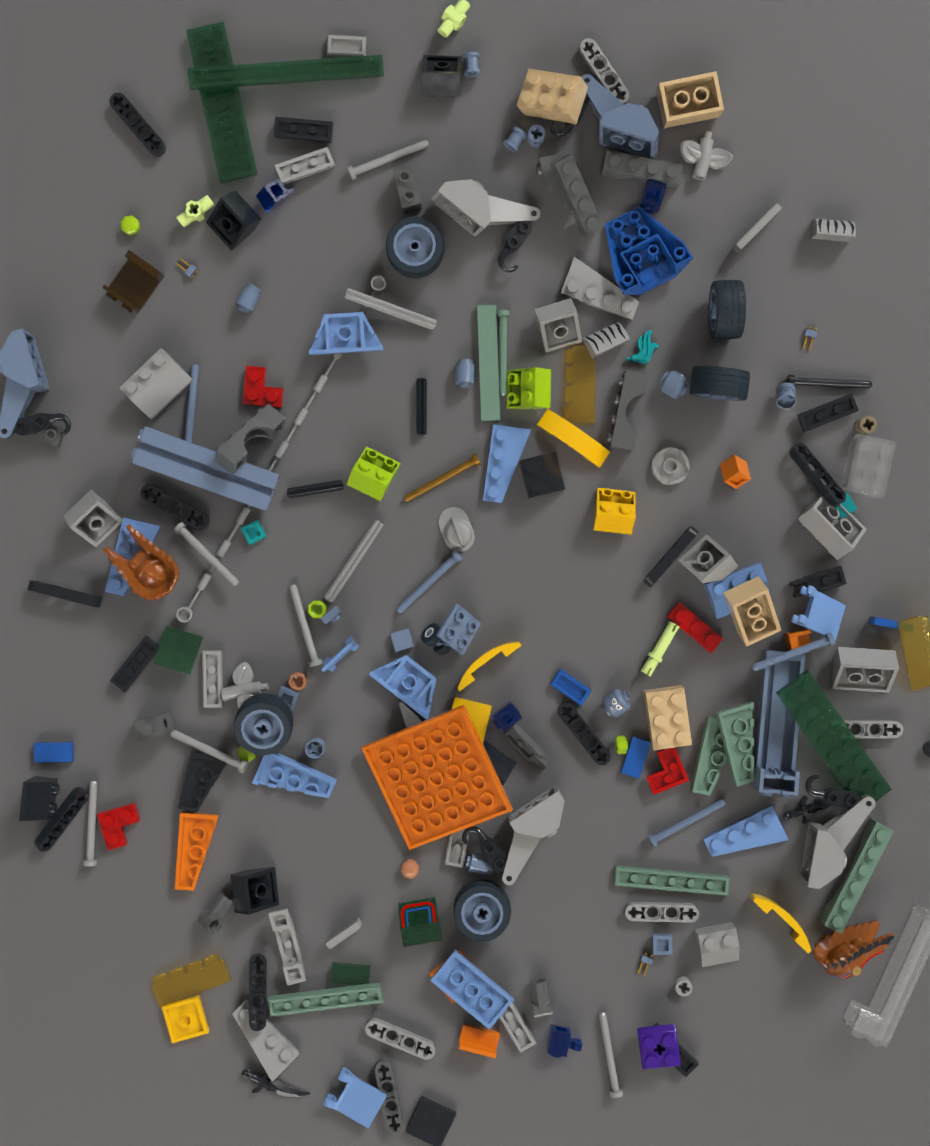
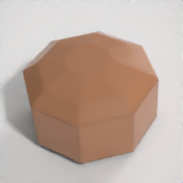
M296 672L290 675L288 684L291 689L300 691L306 687L308 680L305 674Z
M407 859L402 862L400 872L404 878L412 879L418 875L419 865L416 860Z

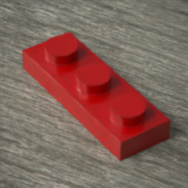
M680 602L666 616L709 653H712L723 640L721 636Z

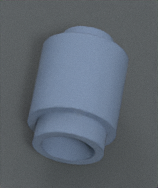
M247 283L235 302L238 305L237 309L246 314L249 311L253 312L261 297V290Z
M457 360L455 365V384L459 385V388H470V385L474 384L475 365H473V360Z
M471 853V856H467L465 867L468 868V872L484 876L486 874L491 875L493 869L484 855Z

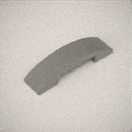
M288 908L269 912L273 932L275 931L283 961V971L287 986L306 981L302 954Z

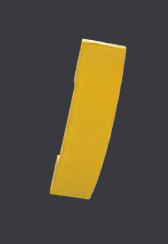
M549 409L546 410L537 423V426L577 451L598 468L601 467L610 454V451L589 435Z
M520 642L504 643L480 655L464 672L458 684V690L461 691L475 681L472 672L501 651L507 657L522 646Z
M753 893L749 895L766 914L773 909L795 930L790 936L808 954L811 952L804 931L783 907L764 896Z

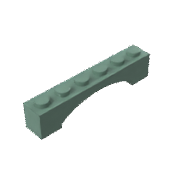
M872 818L869 819L862 833L863 836L856 857L847 876L829 903H826L819 917L823 925L842 934L894 832L892 829Z

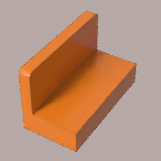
M463 1023L458 1041V1049L496 1058L500 1032Z

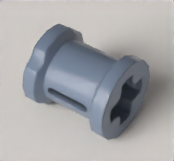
M478 52L464 53L462 55V58L465 60L464 76H479L481 74L478 66L480 54Z
M534 125L529 129L527 141L531 147L538 148L543 145L546 132L542 126ZM535 134H539L538 139H534Z
M514 126L509 138L503 141V145L510 151L517 153L519 145L528 135L519 127Z

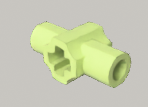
M459 0L455 6L450 5L446 8L441 17L443 23L437 29L443 37L448 38L453 29L455 31L461 29L467 16L465 13L470 8V4L466 0Z
M208 195L197 202L191 200L186 204V210L176 218L184 228L193 221L201 222L205 218V212L212 208L214 203ZM197 208L198 213L194 214L193 209Z

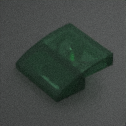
M166 626L153 664L191 675L203 637Z

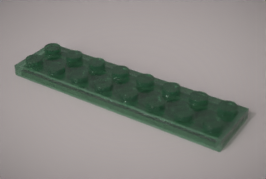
M224 22L186 30L219 181L224 183L256 176L258 171Z
M805 670L776 692V695L844 790L853 791L859 797L869 795L875 802L892 790L808 670Z

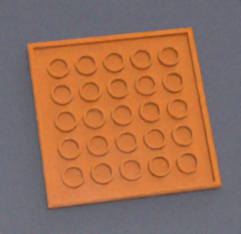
M465 705L361 747L409 850L513 810Z

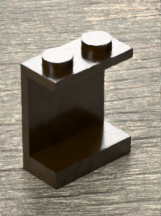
M128 250L125 254V257L128 259L110 286L104 285L102 288L107 291L105 295L116 301L119 299L122 301L123 304L121 306L130 313L132 310L139 313L164 278V275Z

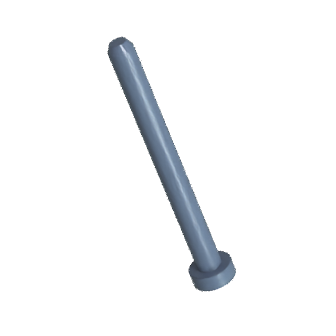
M197 364L191 366L190 377L193 381L189 386L184 440L192 443L199 366Z
M454 549L451 552L452 556L397 607V612L403 613L457 561L461 562L463 560L462 556Z
M831 632L827 633L825 638L752 665L753 671H758L826 645L834 646L836 645L835 639Z
M720 799L654 836L652 833L649 834L648 838L653 847L658 846L657 842L724 807L726 803L723 799Z

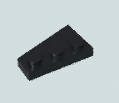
M191 751L178 808L197 812L227 763L211 755Z

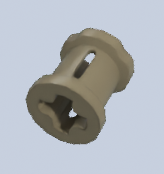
M872 416L860 418L855 423V430L861 435L872 433L877 428V421ZM868 423L869 427L864 428L863 424Z

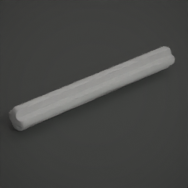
M350 288L345 292V299L430 330L435 329L437 323L435 319Z
M374 520L325 594L324 598L332 603L382 529L383 523Z

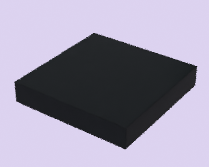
M422 1096L406 1128V1133L433 1146H441L454 1121L456 1112Z

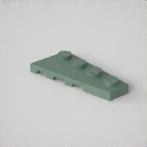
M747 702L716 712L733 783L736 787L755 781L753 756L754 719L752 717L754 702Z
M706 716L690 791L710 796L721 774L720 771L728 759L717 718Z

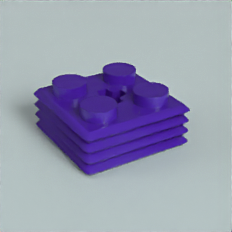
M675 1024L637 1028L643 1070L681 1065ZM658 1044H661V1049H657Z

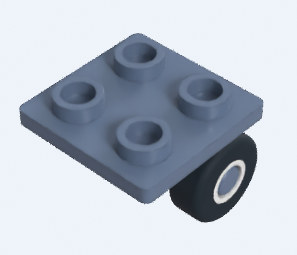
M455 603L442 626L440 627L435 623L428 625L422 632L421 640L427 646L435 645L433 650L439 655H445L451 649H454L460 655H464L481 623L459 604Z

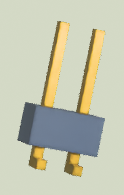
M180 258L189 268L186 270L178 263L176 264L186 271L185 274L187 276L195 278L193 274L195 272L199 273L197 268L192 264L190 266Z
M811 326L804 332L806 337L803 349H805L807 337L811 338L808 351L811 349L813 338L815 339L817 336L816 328L809 330Z
M647 952L641 955L640 961L642 962L637 974H639L644 962L647 963L643 976H645L648 965H652L653 962L652 954L650 957L647 956Z

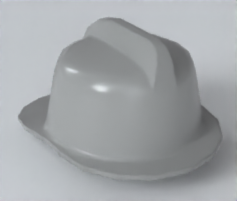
M457 507L444 510L439 518V527L445 543L450 549H455L457 552L468 550L474 543L475 535L467 514Z

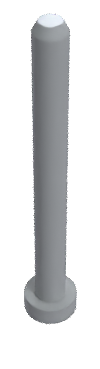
M423 140L353 168L351 165L347 167L352 180L357 179L356 175L425 149L429 146L427 140Z
M184 522L179 523L175 527L174 532L177 535L181 534L233 586H237L239 584L238 579L186 529L187 525Z
M295 584L290 585L289 589L311 659L309 666L313 667L323 664L322 659H318L297 586Z
M177 730L170 732L171 737L238 768V772L242 774L248 767L249 761L245 759L240 761Z
M91 781L89 784L87 849L83 866L97 865V860L94 859L97 781Z
M602 1011L599 1012V1021L612 1088L609 1094L611 1098H619L623 1096V1091L619 1088L607 1016Z

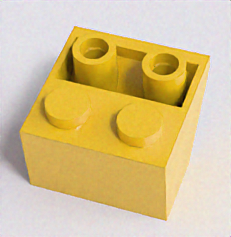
M597 488L593 530L632 535L636 518L635 492Z

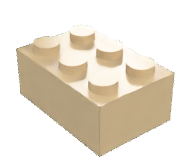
M528 68L517 107L526 116L577 124L588 86L580 76Z
M717 71L662 82L658 84L656 89L663 129L718 118L724 111Z
M759 576L723 592L736 631L746 647L781 631L768 588Z
M678 685L643 690L652 749L660 750L692 745L684 687Z

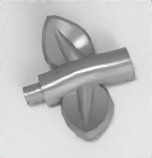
M705 131L704 138H700L699 144L692 140L681 143L680 150L683 160L692 164L696 163L692 178L697 180H705L709 167L715 170L721 169L730 163L733 155L725 149H712L714 141L711 139L712 132Z
M243 662L233 672L232 678L235 685L222 688L221 694L223 701L237 698V705L240 708L249 697L269 690L268 683L261 684L260 681L252 682L254 678L253 671L247 662Z

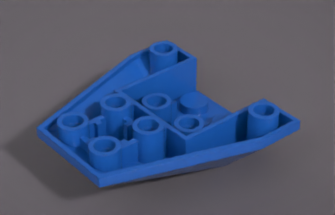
M639 206L605 224L614 278L624 295H642L675 278L693 259V256L681 239Z

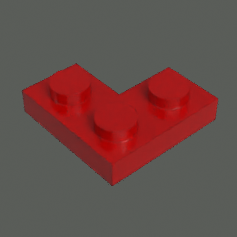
M246 366L243 404L253 406H266L269 404L272 407L282 408L284 389L265 387L266 367Z
M676 747L656 751L663 769L646 776L653 795L689 781Z
M135 802L97 814L107 850L128 844L123 826L140 821Z

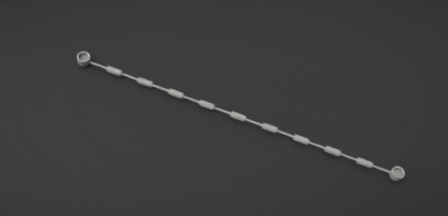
M375 276L371 280V287L374 290L371 294L372 297L376 292H382L386 289V280L382 276ZM364 306L363 309L360 308L358 312H363L366 315L367 312L365 310L367 306ZM343 353L333 354V361L325 374H321L313 388L315 390L306 407H302L294 421L296 424L286 441H282L275 453L276 458L268 471H271L278 458L281 459L284 455L292 434L298 425L301 426L309 412L307 410L316 393H320L328 380L326 376L336 359L339 360ZM250 505L244 506L236 519L237 524L228 540H224L216 554L218 555L216 558L218 561L220 557H224L231 545V538L239 525H243L250 513ZM213 566L208 573L205 572L197 586L199 589L189 606L178 609L176 616L180 622H188L193 618V611L190 608L200 591H204L212 577L210 574L214 569Z

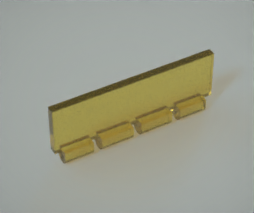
M572 346V349H565V364H572V367H565V383H572V386H565V402H572V405H565V419H572V423H595V358H591L586 346Z
M917 615L897 621L911 690L914 691L930 686L929 617Z
M214 954L204 958L205 966L202 960H198L186 965L188 972L182 966L169 971V979L166 972L152 977L154 984L151 987L159 1006H164L231 981L224 959L220 960L219 955Z

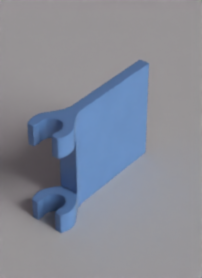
M808 585L807 588L801 586L800 594L810 598L805 615L799 614L797 616L793 614L791 622L806 627L824 637L825 634L831 632L836 641L846 605L817 591L813 586Z
M350 636L345 640L346 645L331 659L327 657L322 661L324 667L321 670L325 672L328 669L333 672L338 667L336 663L350 650L355 652L360 645Z
M343 1067L338 1079L346 1082L347 1085L339 1099L333 1094L328 1093L323 1105L343 1113L369 1129L387 1094L359 1079L350 1070Z

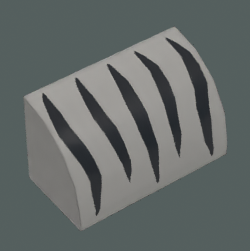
M816 218L812 221L811 239L850 242L856 237V227L852 221Z
M618 322L582 338L592 359L630 340L627 332Z

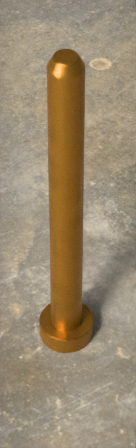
M476 453L471 455V459L404 496L405 501L410 502L474 465H477V467L482 465Z

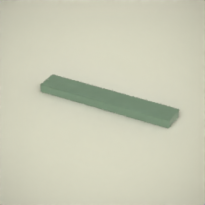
M477 305L481 421H500L496 305Z
M615 865L614 886L728 896L729 875Z
M381 982L273 995L268 996L267 1001L270 1017L378 1004L383 1003L384 998Z

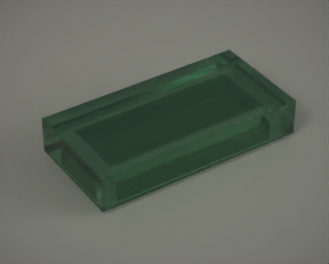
M333 962L331 983L369 984L371 965Z

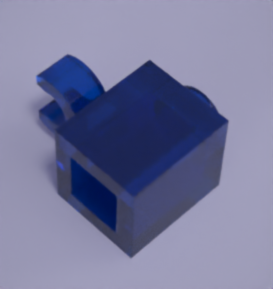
M278 178L265 185L256 197L266 212L281 205L295 189H287Z
M648 180L639 207L648 213L658 212L667 185Z
M511 700L492 714L494 717L492 722L498 730L502 728L503 731H506L523 718Z
M551 1024L547 1052L556 1058H561V1056L567 1057L568 1048L581 1051L582 1039L571 1038L570 1028Z

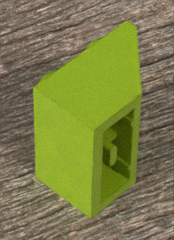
M532 367L507 370V409L550 408L551 369Z
M366 446L352 468L346 485L382 501L401 463Z

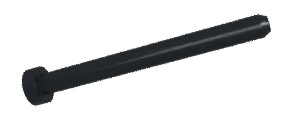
M788 374L787 383L793 385L848 388L872 387V382L866 380L796 378L794 374Z

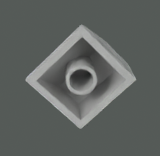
M571 298L534 309L545 352L582 342L578 314Z
M92 490L84 495L63 516L73 531L95 547L122 523V518Z
M707 534L678 560L702 583L724 580L738 567L732 556Z
M732 922L694 929L701 967L739 960V941L736 927Z

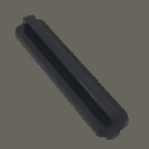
M418 378L416 380L417 435L427 434V380L425 378Z
M335 480L288 488L287 496L288 498H296L340 491L344 489L343 481Z

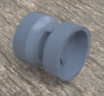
M787 382L779 384L776 389L777 406L785 410L793 408L796 404L795 386Z
M319 737L310 739L305 746L306 755L312 759L319 758L326 749L324 740Z

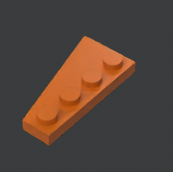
M191 812L180 813L175 876L176 890H195L219 815Z

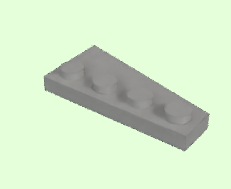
M574 257L560 294L632 321L639 301L630 295H624L619 287Z
M246 998L233 1011L232 1015L273 1082L300 1054V1051L267 1018L264 1029L261 1031L252 1030L249 1026V1000ZM252 1010V1014L256 1013V1019L252 1023L259 1027V1024L263 1023V1020L259 1018L260 1011Z

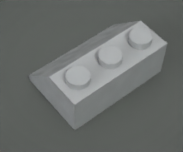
M160 348L120 389L139 409L153 420L193 379L165 350Z
M820 494L803 510L797 519L838 560L854 549L867 529L842 504L839 507L847 516L840 519L838 509L831 506Z
M838 647L833 659L832 689L889 693L899 670L896 651Z

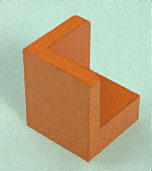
M735 454L720 464L724 482L733 488L738 489L751 480L747 462Z
M806 628L784 633L787 650L790 651L809 644L811 630Z

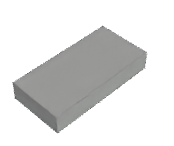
M328 35L327 56L366 58L367 38L363 36Z
M357 917L327 938L325 943L327 947L332 949L358 931L362 925L360 918Z

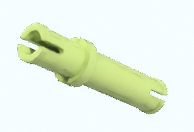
M670 621L668 622L654 649L648 653L649 657L640 670L641 672L650 677L652 676L658 663L662 662V656L680 628L679 626Z

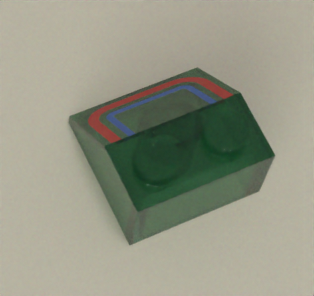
M436 897L398 903L400 929L404 947L442 940Z

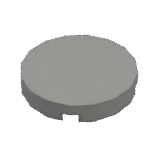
M674 447L661 449L655 454L651 462L653 476L664 485L679 484L686 478L690 468L689 459L686 454Z

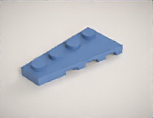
M493 424L483 501L502 503L531 429Z
M123 517L115 552L124 556L129 561L141 550L128 532L127 525L130 524L134 530H138L146 539L151 540L152 543H154V539L160 532L161 526ZM111 565L105 592L126 596L130 586L127 585V581L117 571V567Z
M276 752L263 756L252 784H263L272 788L279 787L287 789V791H300L308 795L329 798L337 779Z
M771 805L702 838L712 857L789 840Z

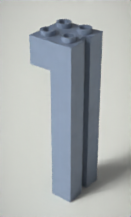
M146 426L144 430H140L137 440L141 442L138 448L133 449L131 455L133 464L268 511L280 478L279 474L245 463L232 475L215 461L216 452Z
M763 649L762 661L782 654L784 651ZM805 654L761 669L753 755L755 781L751 782V786L763 796H772V793L780 794V797L791 798L792 795H798L800 772L795 769Z

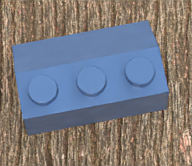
M754 563L733 571L724 580L703 583L716 619L730 614L723 592L758 576L769 591L768 581L761 563Z

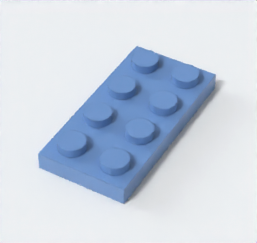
M455 949L430 978L432 983L489 1030L514 1001V998Z

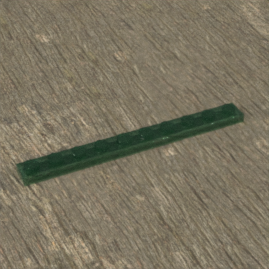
M382 55L188 68L190 90L384 77Z

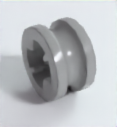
M679 977L674 984L678 995L688 996L691 994L693 987L687 977ZM682 983H686L688 987L687 989L684 988V991L679 986L680 984L683 985Z

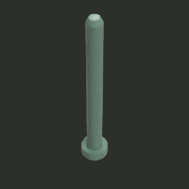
M497 310L496 314L499 316L500 396H506L507 316H510V311Z

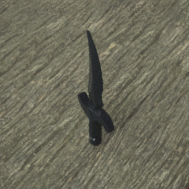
M804 795L800 800V807L784 813L783 818L789 820L790 818L803 815L802 823L805 825L809 821V813H815L817 810H823L831 805L824 803L820 799H814L810 804L806 805L808 797Z
M243 1070L241 1073L243 1077H247V1079L259 1084L257 1088L252 1090V1093H258L264 1087L267 1091H273L280 1096L290 1098L310 1095L309 1092L294 1089L279 1080L272 1082L271 1079L267 1078L268 1074L266 1072L262 1076L248 1070Z

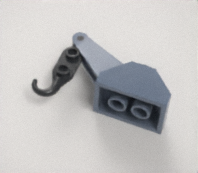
M589 74L583 75L582 79L587 84L588 90L577 123L582 119L589 103L600 122L599 145L631 155L655 159L658 152L659 130L649 110L640 104L627 103L624 105L596 81L593 76ZM551 121L549 129L553 135L563 137L569 134L576 124L565 122V127L562 130H555L553 127L554 122Z
M23 328L12 331L0 351V373L6 376L0 415V437L10 439L14 433L21 436L30 435L48 429L57 421L65 422L66 428L60 435H66L71 429V421L62 413H37L23 417L34 394L50 389L34 335Z

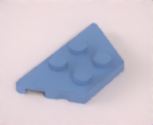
M363 312L324 314L320 328L315 335V340L309 349V355L384 351V348Z
M408 655L369 673L372 678L426 720L429 718L437 678Z

